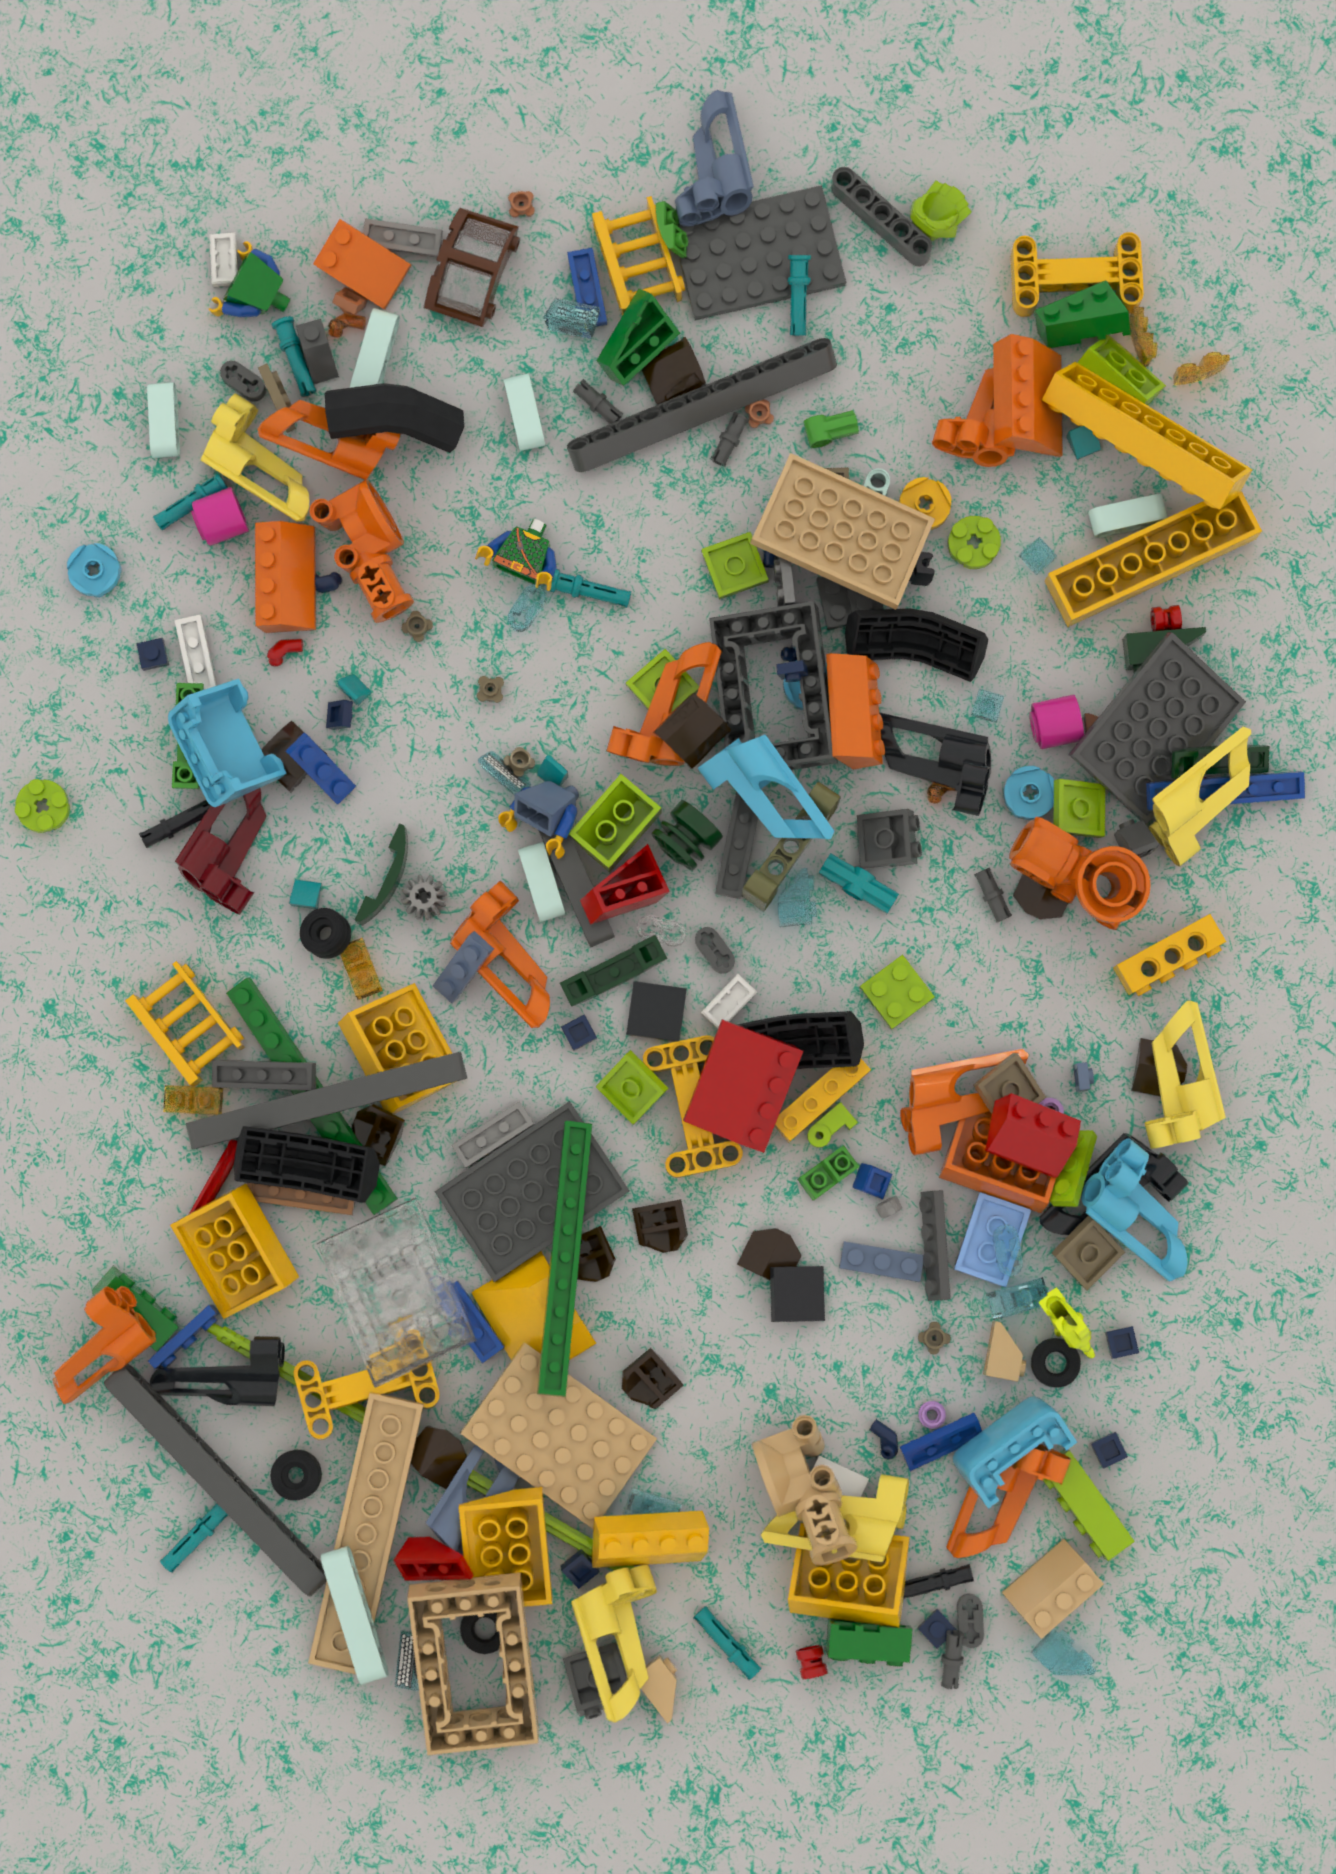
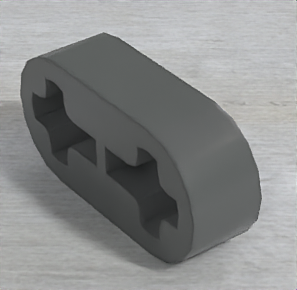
M228 361L222 365L220 369L221 378L231 389L253 402H257L265 396L266 387L259 376L236 361ZM237 369L236 372L241 379L238 380L233 376L229 379L227 372ZM248 382L252 386L258 384L259 391H252L250 393L245 383Z
M701 928L695 936L697 948L717 973L725 974L730 972L735 964L733 953L713 928ZM705 933L707 936L712 934L714 936L712 938V944L715 946L713 950L708 944L702 945L700 943L702 941V934ZM718 951L722 957L728 956L730 958L727 961L728 967L725 968L723 965L718 967L716 965L718 958L714 954Z
M968 1593L961 1596L957 1602V1625L959 1631L967 1633L969 1630L968 1623H973V1630L978 1633V1637H974L973 1642H969L968 1638L964 1637L962 1644L967 1648H976L981 1645L984 1639L983 1606L977 1596ZM968 1599H972V1603L977 1604V1609L972 1610V1619H968L967 1610L962 1609V1606L967 1604Z

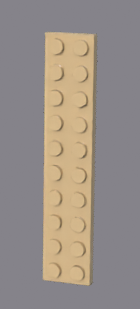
M370 1392L334 1550L345 1546L350 1547L375 1624L424 1404ZM326 1582L308 1664L356 1674L328 1582Z

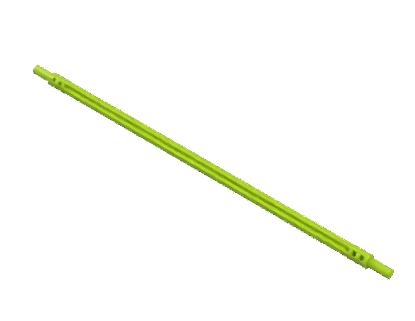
M216 1323L207 1330V1332L217 1337V1341L250 1359V1340L224 1326L222 1328ZM284 1360L283 1367H279V1376L296 1386L294 1378L295 1366ZM299 1370L298 1376L301 1380L309 1381L313 1378L304 1371ZM311 1393L312 1396L321 1400L320 1395H318L317 1393ZM359 1403L336 1409L363 1424L366 1407ZM472 1470L467 1486L485 1496L494 1482ZM545 1512L546 1530L548 1533L577 1550L582 1549L592 1558L593 1539ZM617 1566L608 1568L612 1569L613 1571L621 1568H628L630 1570L634 1568V1566Z

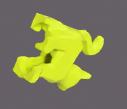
M1057 1287L1048 1292L1047 1296L1038 1303L1049 1316L1055 1328V1335L1057 1337L1062 1336L1070 1348L1080 1349L1088 1358H1094L1095 1352L1090 1345L1091 1331L1084 1323L1083 1315L1080 1312H1076L1069 1305Z

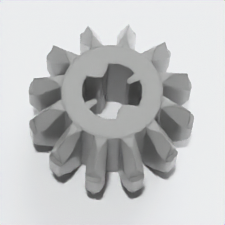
M418 875V884H415L410 879L408 883L412 889L403 888L402 892L410 897L403 898L401 901L403 905H409L406 909L408 914L416 910L415 918L419 920L424 912L426 919L431 920L430 911L433 910L439 916L441 913L437 905L441 907L446 906V902L439 898L447 896V892L445 890L438 891L443 884L441 881L433 884V876L429 875L425 883L423 876ZM426 892L428 896H431L430 899L427 898V903H422L418 899V896L422 897L420 893Z

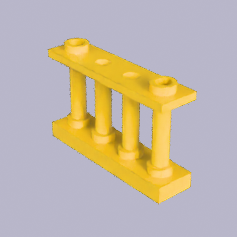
M652 196L646 197L648 210L614 220L604 219L602 211L592 213V223L621 316H623L637 292L626 290L624 282H627L628 278L666 267L670 279L669 282L642 290L651 293L654 297L673 291L677 302L682 301V291H685L682 276L676 275L668 247L661 236L656 217V204L654 205ZM651 220L655 231L654 234L620 244L611 242L610 234H613L614 230ZM659 244L662 254L661 258L624 268V266L619 267L617 258H620L621 254Z
M175 961L172 965L178 971L176 975L146 998L144 996L139 998L133 994L125 1002L189 1085L195 1087L203 1081L198 1074L202 1072L201 1069L232 1044L239 1050L244 1049L245 1046L241 1041L245 1038L235 1026L229 1027L192 978L196 975L186 963L182 966L179 962ZM185 981L194 994L162 1019L160 1017L155 1019L150 1013L153 1009L152 1006ZM202 1002L210 1015L178 1040L175 1038L172 1041L166 1033L169 1031L168 1027ZM218 1023L227 1036L193 1061L191 1059L188 1062L182 1054L186 1051L184 1048Z

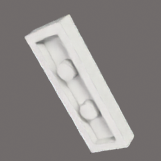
M195 615L175 620L188 683H203L204 690L217 686L202 616Z

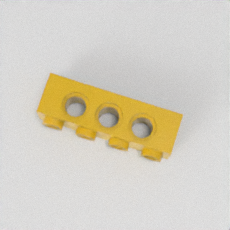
M1208 914L1117 964L1113 969L1127 994L1131 995L1136 992L1137 996H1140L1151 990L1150 984L1158 979L1162 984L1175 977L1173 971L1180 967H1183L1184 971L1197 965V958L1206 954L1207 958L1219 953L1222 951L1220 945L1224 944L1226 940L1211 914ZM1189 938H1195L1199 941V951H1193L1189 948ZM1170 950L1176 954L1177 961L1175 964H1170L1165 960L1164 955L1166 951ZM1143 963H1148L1153 967L1154 973L1151 977L1145 976L1142 973L1141 966Z
M860 1059V1063L855 1067H833L779 1114L774 1127L789 1143L866 1076L871 1069L862 1059Z

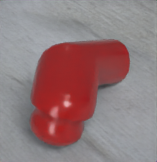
M286 639L278 641L268 650L267 658H269V664L275 667L280 666L283 662L282 657L286 653L303 652V640Z

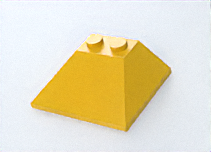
M542 1251L496 1282L491 1280L471 1292L492 1329L504 1344V1349L511 1360L523 1343H526L541 1354L550 1264ZM575 1308L569 1360L597 1344Z

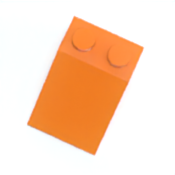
M341 219L337 222L313 265L384 310L412 266Z

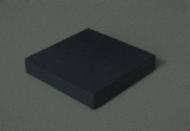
M634 981L626 1035L674 1042L680 1041L687 988Z
M824 1266L770 1267L771 1322L825 1321Z

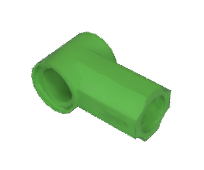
M853 410L828 417L826 415H815L803 422L810 448L823 447L835 439L859 433L857 418Z

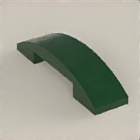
M1247 745L1250 774L1269 772L1270 746ZM1218 746L1194 747L1172 751L1171 778H1179ZM1229 753L1207 769L1204 775L1229 773Z
M400 823L388 847L391 852L397 855L376 900L365 896L355 918L357 924L362 926L373 919L386 906L403 876L408 854V835L406 827Z
M653 935L617 956L560 982V985L571 1007L629 981L668 958L656 935Z

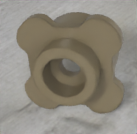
M413 611L406 623L402 624L401 629L403 633H409L413 636L414 641L421 642L424 640L425 633L433 628V623L430 619L426 620L419 611ZM416 624L420 625L418 629L415 628Z
M481 676L478 679L480 691L477 693L478 700L481 702H501L503 699L501 693L504 680L501 677L491 679L487 678V676ZM492 687L493 691H488V688Z
M522 747L515 748L511 755L505 756L503 760L504 765L509 766L516 777H522L527 769H532L535 766V760Z
M931 1322L929 1328L918 1335V1341L924 1343L928 1347V1352L933 1355L938 1354L939 1349L944 1344H949L951 1340L950 1335L944 1333L938 1322ZM934 1335L937 1337L935 1341L932 1340Z

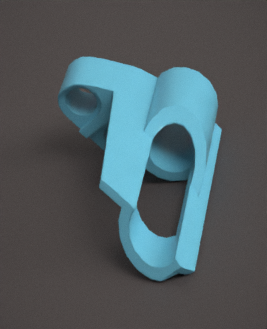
M766 735L744 743L738 738L698 767V770L713 790L728 780L774 838H832L834 829ZM771 781L785 786L792 791L812 820L782 819L762 791V788Z
M1128 1138L1123 1140L1104 1161L1099 1173L1092 1175L1083 1187L1081 1200L1083 1205L1087 1207L1086 1214L1170 1282L1184 1276L1187 1268V1253L1182 1241L1177 1238L1179 1222L1139 1184L1141 1176L1146 1173L1145 1166L1148 1162L1149 1154ZM1138 1214L1165 1235L1168 1249L1164 1259L1158 1258L1126 1231L1136 1220Z

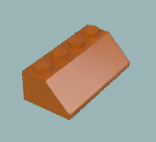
M285 521L255 523V626L264 633L316 630L315 527Z
M826 654L833 757L853 770L883 764L882 755L885 754V746L881 740L883 719L879 714V704H881L882 698L877 685V679L880 677L878 665L863 655Z

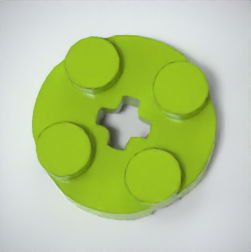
M968 516L962 518L953 525L947 542L948 551L953 560L964 565L963 567L967 569L984 568L998 554L1001 546L1000 533L993 524V521L987 517ZM972 536L981 540L977 549H973L972 545L967 544V541Z
M33 779L18 793L14 809L20 822L25 827L37 833H46L60 828L66 822L70 813V804L65 790L57 783L46 779ZM44 799L48 800L46 805L49 806V809L38 813L37 803L39 801L42 802Z

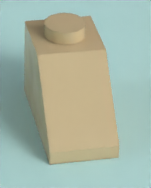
M992 1321L983 1375L1018 1382L1019 1376H1024L1026 1361L1022 1360V1352L1002 1323Z
M658 1655L646 1665L649 1679L642 1686L641 1690L668 1724L672 1720L677 1676L674 1673L678 1670L668 1657L663 1659L661 1655Z

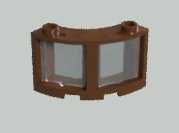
M459 208L449 226L451 231L447 239L443 240L436 260L441 263L437 265L434 275H431L424 308L483 327L488 319L492 320L496 310V304H493L501 276L512 252L516 253L519 247L520 237L517 236L519 226Z

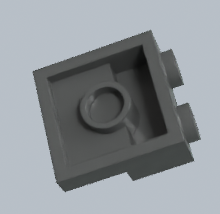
M817 577L816 579L827 630L846 627L848 615L855 610L884 609L882 603L825 577Z
M900 809L857 815L860 868L897 867L918 864L917 858L922 856V848L920 842H916L915 831H919L920 821L919 817L914 815V811Z
M616 1642L598 1647L612 1695L627 1680ZM586 1651L563 1658L577 1713L580 1717L585 1715L586 1719L599 1717L602 1714L601 1710H604Z

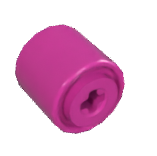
M232 487L192 502L193 510L191 513L202 540H206L209 546L249 532L242 508Z
M1074 694L1031 704V712H1029L1030 725L1035 743L1038 742L1040 749L1079 742L1084 736L1081 712Z

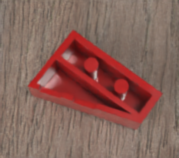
M647 844L590 890L580 902L590 924H594L655 904L670 891Z

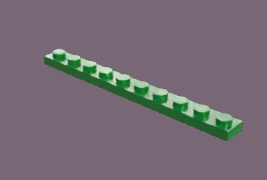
M251 977L245 978L226 993L271 1061L306 1062ZM316 1077V1089L322 1088V1084ZM291 1090V1092L293 1093V1095L310 1091V1090ZM340 1112L310 1119L321 1137L362 1146ZM380 1171L378 1173L377 1186L365 1202L373 1215L378 1214L398 1199Z
M564 1122L537 1394L566 1396L592 1124Z

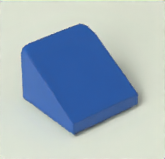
M861 1163L853 1183V1188L884 1199L892 1174L872 1165Z

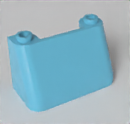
M240 679L187 695L168 714L170 728L207 802L212 807L235 800L282 778L286 774L280 758L274 754L264 756L242 712V709L247 705L248 692L243 687Z
M1032 1396L1023 1400L961 1446L953 1456V1463L961 1476L989 1509L1000 1501L996 1496V1488L998 1484L1000 1487L1005 1484L999 1475L1042 1442L1049 1450L1054 1447V1444H1058L1067 1451L1077 1441L1057 1411L1039 1397Z

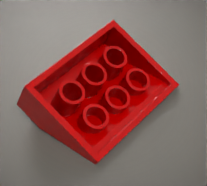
M722 1019L683 1121L764 1153L803 1051L791 1044Z

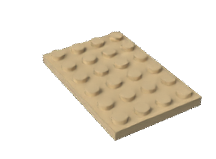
M790 453L750 544L896 610L935 518Z
M523 1343L463 1427L460 1434L535 1488L542 1487L543 1494L593 1529L594 1517L604 1516L657 1438L569 1374L565 1397L537 1394L541 1354L526 1343Z

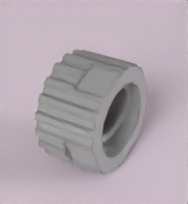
M893 1196L879 1203L875 1208L881 1218H886L900 1211L902 1206L897 1196Z

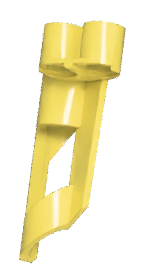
M235 393L227 404L222 403L215 411L211 423L216 428L208 441L201 461L296 522L304 521L309 510V492L302 485V475L245 433L255 419L258 409L255 405ZM255 465L288 486L287 502L285 503L241 475L243 469L246 466Z
M1244 726L1241 727L1152 798L1156 821L1148 829L1158 843L1164 846L1167 856L1175 865L1180 867L1201 850L1194 835L1249 787L1250 763L1247 756L1248 737L1251 735V729ZM1229 753L1228 769L1230 780L1203 801L1199 798V790L1206 770Z
M1188 1000L1152 1042L1164 1117L1144 1122L1151 1149L1201 1138V1130L1226 1118L1197 1002ZM1191 1026L1200 1060V1069L1196 1082L1181 1085L1172 1048Z
M881 1474L876 1498L842 1496L840 1511L843 1519L846 1520L849 1536L854 1537L857 1544V1550L848 1557L877 1562L884 1561L896 1528H904L907 1509L906 1500L909 1489L908 1478ZM795 1511L780 1517L776 1515L761 1533L764 1543L812 1550L808 1537L787 1534L798 1521ZM837 1549L831 1550V1552L834 1554L837 1552Z
M649 1565L637 1566L630 1570L628 1568L614 1570L605 1575L606 1583L571 1601L606 1718L614 1723L622 1720L631 1711L640 1696V1689L649 1679L631 1602L657 1593ZM610 1634L616 1638L628 1676L626 1682L614 1695L611 1693L596 1644L598 1638Z

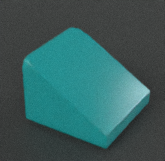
M1085 426L1070 430L1066 436L1077 460L1101 450L1098 438Z
M349 675L337 681L339 688L356 705H360L371 694L370 689L356 675Z
M550 755L545 757L537 771V775L543 781H551L559 786L569 777L568 771Z
M295 879L289 904L295 907L318 909L322 883Z

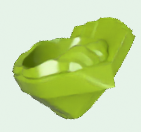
M935 180L925 194L913 200L910 218L918 229L929 237L931 241H934L938 238L956 237L958 225L972 211L968 207L969 203L965 200V195L959 189Z

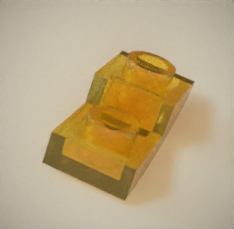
M1134 306L1130 314L1132 342L1141 364L1148 367L1152 358H1156L1157 342H1153L1154 333H1146L1148 316H1144V307Z
M1211 352L1202 357L1199 366H1196L1194 363L1182 364L1180 367H1177L1173 375L1174 385L1198 382L1219 373L1228 364L1230 355Z
M363 937L350 942L345 951L340 955L357 1000L383 991Z
M165 1085L163 1112L205 1115L222 1114L223 1088Z

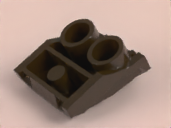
M686 337L663 349L642 369L656 405L706 385L701 367Z
M691 693L653 733L659 736L677 753L690 769H693L732 730L706 702L694 693Z
M292 720L261 749L264 756L274 754L282 760L286 774L277 781L290 793L295 790L293 787L296 788L307 775L286 752L304 733Z

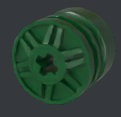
M681 800L670 812L676 825L673 826L666 821H662L660 825L667 835L659 829H655L651 834L667 856L676 863L693 871L697 864L691 855L702 861L704 855L698 847L701 845L706 849L712 850L723 838V835L699 810L688 802Z

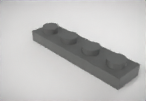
M737 791L715 894L741 899L758 817Z
M212 1060V1087L316 1089V1063Z
M943 1190L921 1192L919 1207L922 1212L923 1222L921 1235L924 1240L925 1251L923 1255V1263L926 1267L925 1291L928 1295V1301L951 1300Z

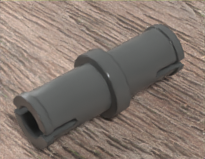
M581 380V384L575 387L573 393L584 400L590 406L589 409L592 412L596 411L610 424L619 421L623 412H620L606 400L607 396L604 393H598L586 380Z
M737 412L733 413L725 432H721L719 436L721 440L713 456L710 458L711 461L720 466H726L734 447H738L740 443L738 439L749 420L747 417Z
M989 867L974 874V876L977 878L985 895L983 897L984 902H988L996 923L1011 917L1012 914L1002 896L1004 892L1002 888H998Z
M959 1630L946 1631L945 1653L942 1654L941 1662L944 1663L941 1686L946 1689H952V1685H954V1689L959 1687L960 1666L963 1665L964 1661L963 1656H961L964 1633Z

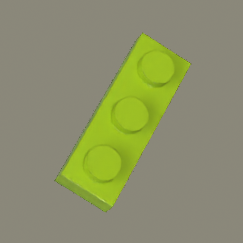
M1079 1130L1077 1146L1055 1180L1049 1200L1053 1206L1078 1207L1097 1140V1135L1093 1130Z

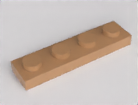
M247 1183L257 1202L353 1216L355 1201L310 1191Z

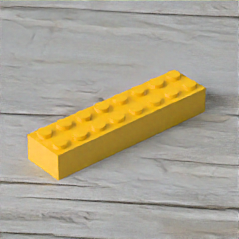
M1073 362L1054 374L1042 398V401L1046 402L1053 411L1064 413L1070 417L1074 424L1090 429L1095 437L1111 442L1122 453H1129L1137 458L1136 460L1139 464L1155 469L1162 478L1181 485L1182 490L1186 493L1199 496L1211 508L1222 509L1238 497L1253 470L1077 362Z
M1241 491L1238 497L1222 509L1211 508L1202 501L1048 573L1044 582L1067 627H1070L1256 540L1262 530Z

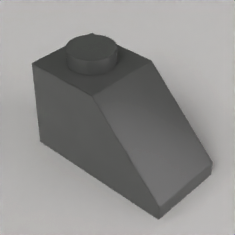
M317 319L297 325L296 329L314 384L339 377L322 320Z
M1134 819L1119 825L1120 829L1114 834L1119 847L1134 852L1140 858L1150 855L1159 846L1158 841L1143 820L1137 823L1134 822Z

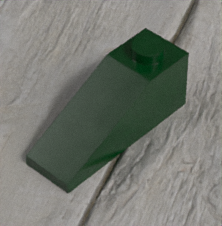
M1206 627L1126 634L1122 640L1125 669L1133 670V673H1135L1168 632L1175 634L1188 647L1204 636Z

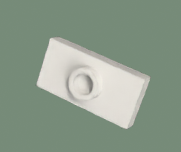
M236 233L209 234L212 286H230L238 271Z
M737 974L705 1007L701 1014L718 1029L722 1019L730 1022L754 997L757 991Z

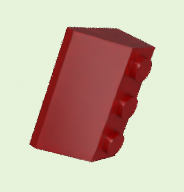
M1011 1093L994 1102L985 1151L1042 1174L1057 1178L1077 1146L1081 1120Z

